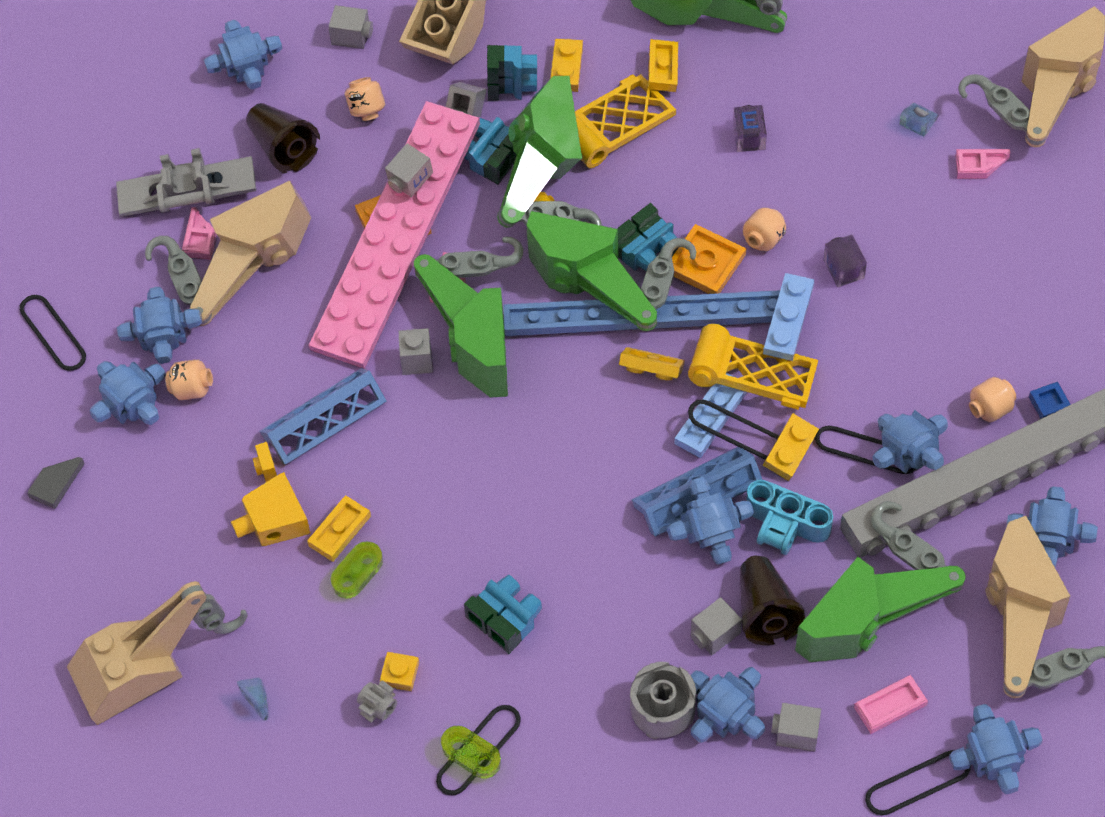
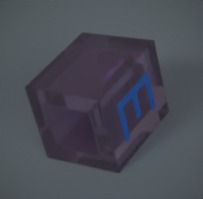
M744 105L742 107H734L733 129L737 152L766 150L767 131L763 106Z
M853 235L843 238L836 237L825 243L823 260L837 287L865 278L867 261Z

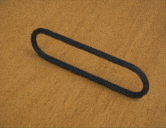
M41 295L26 297L20 304V313L56 363L67 371L80 368L86 360V353L47 299ZM39 299L46 305L80 351L82 358L77 365L66 366L60 361L25 313L24 306L28 301Z
M702 399L690 405L688 415L695 426L764 460L767 458V455L696 421L693 417V409L698 404H704L775 439L779 437L778 434L710 401Z
M830 425L818 430L815 441L820 449L875 466L872 460L824 446L820 442V435L826 430H833L882 445V440ZM888 466L884 468L900 474H910L917 470L911 468L907 473H904L896 467Z
M501 705L493 709L441 768L436 779L438 788L447 795H457L463 792L518 729L521 722L519 712L510 705ZM501 710L513 712L516 717L515 725L465 783L456 790L444 788L441 782L444 772L492 717Z
M954 750L946 751L872 786L866 793L865 801L867 807L877 815L893 813L963 780L971 771V765L960 776L887 810H878L871 804L870 798L875 790L948 757Z

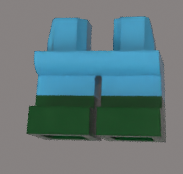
M487 45L488 101H499V94L513 93L516 99L522 100V92L537 91V54H522V46Z
M496 117L493 122L480 118V125L475 134L480 139L477 142L472 140L464 158L469 161L470 170L499 185L512 168V164L514 165L517 154L514 152L513 142L509 140V127L499 117Z
M650 202L633 215L631 221L628 219L617 228L618 258L634 271L639 267L647 271L648 265L658 256L657 253L661 251L664 244L671 239L677 238L673 234L674 224L671 222L666 223L658 215V209Z
M510 575L505 576L497 583L491 579L484 591L477 597H470L464 603L465 617L483 633H488V637L508 654L534 629V618L542 609L541 601L533 594L529 593L520 603L514 598L521 589L519 583Z

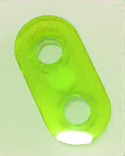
M366 541L357 544L331 575V584L336 595L342 598H352L363 590L382 567L383 556L380 547L373 542ZM367 558H370V559L373 560V561H372L371 563H369V564H364V563H362L363 560H365V559H367ZM347 581L353 582V584L349 587L343 586V584Z
M452 726L443 733L441 746L444 755L448 759L478 778L486 779L498 773L501 767V756L499 750L494 745L464 726ZM457 742L464 744L461 749H454L452 747ZM486 759L491 763L486 767H482L479 765V762Z

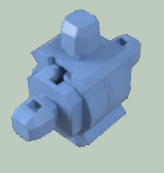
M228 21L225 23L226 33L222 34L223 43L218 44L220 54L216 55L215 53L204 59L206 70L208 73L221 72V69L225 68L228 77L235 75L237 83L245 81L250 89L259 88L262 84L261 75H264L263 66L269 65L267 54L273 55L283 49L279 36L265 37V40L262 41L259 32L251 33L249 26L242 28L238 21Z
M153 287L149 289L147 300L141 303V308H133L134 323L129 321L120 324L117 327V332L121 341H134L135 338H138L142 349L154 353L157 362L164 364L171 361L173 357L172 350L179 347V342L185 343L187 341L185 327L191 329L201 325L202 316L200 310L195 308L185 309L182 312L177 300H170V298L166 297L161 287Z
M104 361L97 366L98 376L101 379L99 392L102 395V400H99L90 409V415L96 422L107 420L111 417V414L121 424H124L127 419L130 421L140 419L148 425L158 421V410L154 406L157 396L153 386L159 384L166 376L165 370L159 364H152L145 368L144 371L135 362H131L129 367L125 364H120L116 367L108 361Z
M914 410L912 415L901 414L898 417H894L890 414H883L878 418V427L882 431L883 447L876 451L872 458L874 465L879 469H884L894 464L904 473H907L909 468L919 470L926 466L929 469L937 470L943 466L944 458L942 453L939 452L938 436L948 428V421L944 416L940 414L927 419Z
M704 477L693 479L690 481L689 488L691 496H695L696 500L686 504L688 511L680 514L682 520L672 523L667 527L668 536L673 541L688 537L690 544L699 542L700 549L711 546L712 551H710V554L717 565L731 561L732 554L730 546H726L725 541L735 538L733 530L741 527L739 522L754 514L750 501H741L733 504L731 497L722 500L720 493L709 495L708 491L711 488L708 481Z
M1055 486L1050 487L1046 499L1039 500V505L1035 502L1030 504L1029 517H1027L1054 567H1056L1057 559L1065 556V552L1068 554L1073 553L1075 539L1080 540V543L1096 542L1098 527L1091 523L1083 522V524H1077L1079 510L1076 507L1071 509V504L1065 501L1064 489ZM1013 513L1008 515L1007 525L1008 522L1023 517L1024 514Z
M753 667L746 668L738 675L739 679L730 671L726 673L724 678L717 674L711 680L710 677L701 671L695 670L691 674L695 683L696 694H698L696 699L699 719L691 728V736L699 743L705 742L713 735V730L722 738L728 732L736 735L741 729L744 734L756 740L764 733L765 726L763 722L754 715L756 712L754 690L761 680V674Z
M987 704L976 706L973 710L975 725L967 735L968 744H966V749L962 747L949 754L952 768L954 770L969 769L970 765H973L977 777L980 778L986 774L988 780L993 781L997 779V783L1004 794L1017 792L1019 788L1017 772L1020 771V765L1025 762L1024 754H1026V749L1029 751L1042 744L1041 733L1038 728L1033 727L1022 729V732L1019 733L1015 721L1011 720L1005 723L1004 718H995Z

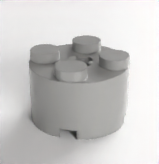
M655 662L643 667L635 676L630 690V710L635 724L648 737L653 739L678 735L692 724L695 715L696 687L691 675L680 666L678 668L669 665L668 662Z

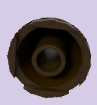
M265 103L256 104L249 110L246 123L276 169L282 173H287L286 171L289 170L297 172L312 161L318 151L316 142L317 139L320 140V134L311 122Z
M755 555L747 558L740 567L742 630L746 638L756 645L766 646L774 645L773 639L784 637L785 641L793 638L798 633L799 625L805 620L804 608L767 557Z

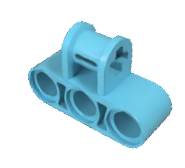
M756 480L748 486L746 501H750L754 510L752 517L763 521L757 537V544L763 545L765 543L781 550V554L787 555L797 536L816 543L824 542L830 537L833 512L827 505L766 480ZM763 497L767 500L759 502L756 501L755 498ZM793 509L796 512L789 514L784 512L783 510ZM818 520L822 521L825 524L815 525L812 522Z

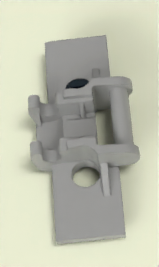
M197 148L191 150L192 162L174 165L169 154L160 155L163 167L160 174L116 182L119 215L123 217L160 210L161 213H164L174 207L201 202L211 204L215 203V199L255 192L256 183L253 158L250 156L205 165L201 150ZM157 189V194L151 196L152 191Z

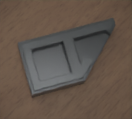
M77 457L43 468L27 492L29 498L56 509L84 466L83 458Z

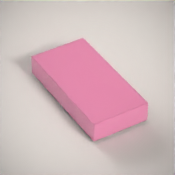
M909 675L856 702L854 708L870 734L927 706L928 700L913 677Z

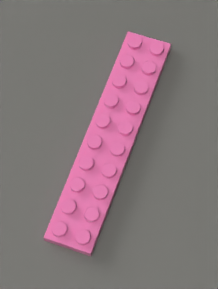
M426 101L406 144L408 143L430 158L433 174L412 197L404 192L397 193L388 185L387 181L309 343L311 351L365 369L412 270L414 260L420 253L480 125L478 117Z

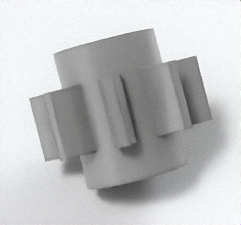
M383 680L378 685L372 682L366 684L357 697V702L360 704L358 708L361 710L360 715L371 723L375 718L383 721L389 718L397 706V700L394 699L396 695L393 693L394 688Z

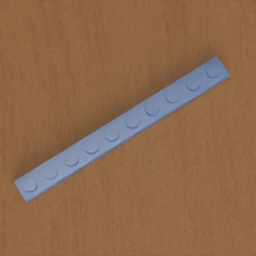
M780 290L668 296L665 304L656 309L657 325L655 328L706 326L707 324L771 323ZM599 300L504 304L505 336L639 329Z

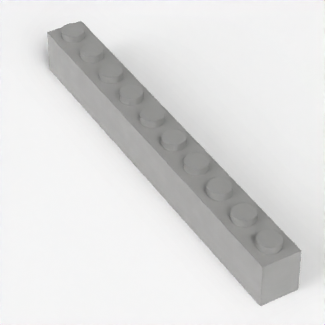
M1105 389L842 514L840 530L859 558L867 554L872 556L881 552L887 545L884 538L873 528L871 522L872 511L882 502L891 501L902 506L901 511L888 509L882 513V520L889 526L911 532L921 528L929 529L935 526L940 519L948 515L956 516L963 512L967 506L975 502L983 503L990 499L994 493L1002 489L1010 490L1018 485L1021 480L1029 476H1039L1049 466L1056 463L1059 465L1066 463L1078 452L1083 450L1085 452L1091 451L1101 441L1105 440Z

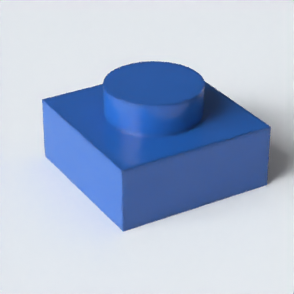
M1058 381L1030 391L1028 397L1040 419L1071 405Z

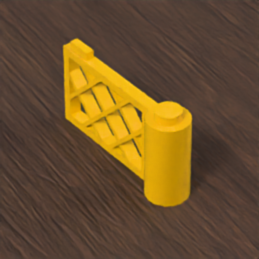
M634 74L620 81L619 87L575 111L582 153L581 161L588 168L597 167L612 151L676 115V109L657 90L648 89V81L641 74L637 77ZM640 86L647 95L646 97L630 95V91ZM613 100L625 102L624 109L608 107V103ZM628 102L645 104L644 112L627 110ZM648 105L660 106L664 111L660 114L647 112ZM590 113L603 114L602 122L590 121L586 116ZM606 115L623 117L622 125L605 123ZM626 118L643 120V123L637 127L625 125ZM606 130L621 133L620 137L610 142L603 135V132Z
M707 324L701 330L688 370V377L694 384L700 387H710L717 383L781 401L783 406L799 410V407L806 408L818 360L799 354L794 355L793 361L764 355L763 344L731 336L729 331L719 324ZM733 349L745 350L749 356L740 359ZM770 357L776 359L779 364L769 367L763 359ZM756 362L761 370L751 373L745 365ZM798 365L810 370L798 375L792 367ZM738 368L743 377L728 376L726 372ZM785 370L790 379L780 381L774 373ZM767 376L773 385H760L757 380ZM797 385L803 395L790 393L786 388Z

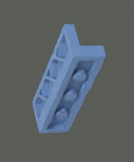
M360 368L260 430V433L266 442L272 444L282 464L286 465L387 402L370 370ZM369 385L376 399L367 405L356 403L359 391ZM352 395L351 401L345 400ZM340 402L350 405L346 418L341 421L331 419L335 405ZM355 406L361 407L359 410L354 412ZM327 411L326 417L319 416ZM314 418L325 420L322 432L316 437L306 435L309 421ZM330 422L336 423L335 425L329 428ZM301 427L300 433L294 432ZM289 434L299 436L296 449L286 455L279 440ZM304 438L311 439L303 444Z
M736 447L631 499L634 508L644 514L650 533L656 537L666 532L670 524L682 520L680 514L688 511L686 504L696 500L695 496H691L689 488L691 480L704 477L711 488L708 491L709 495L720 493L722 500L729 497L732 499L746 492L752 482L762 480L754 455L743 448Z

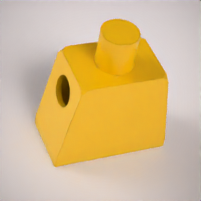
M284 472L242 498V503L246 515L230 521L237 538L255 532L261 546L279 543L311 533L307 517Z

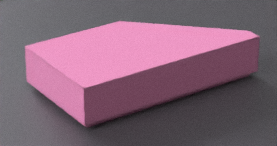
M956 149L957 179L988 178L1009 159L1010 149Z
M192 207L182 251L190 258L211 260L217 234L211 224L200 215L198 209Z

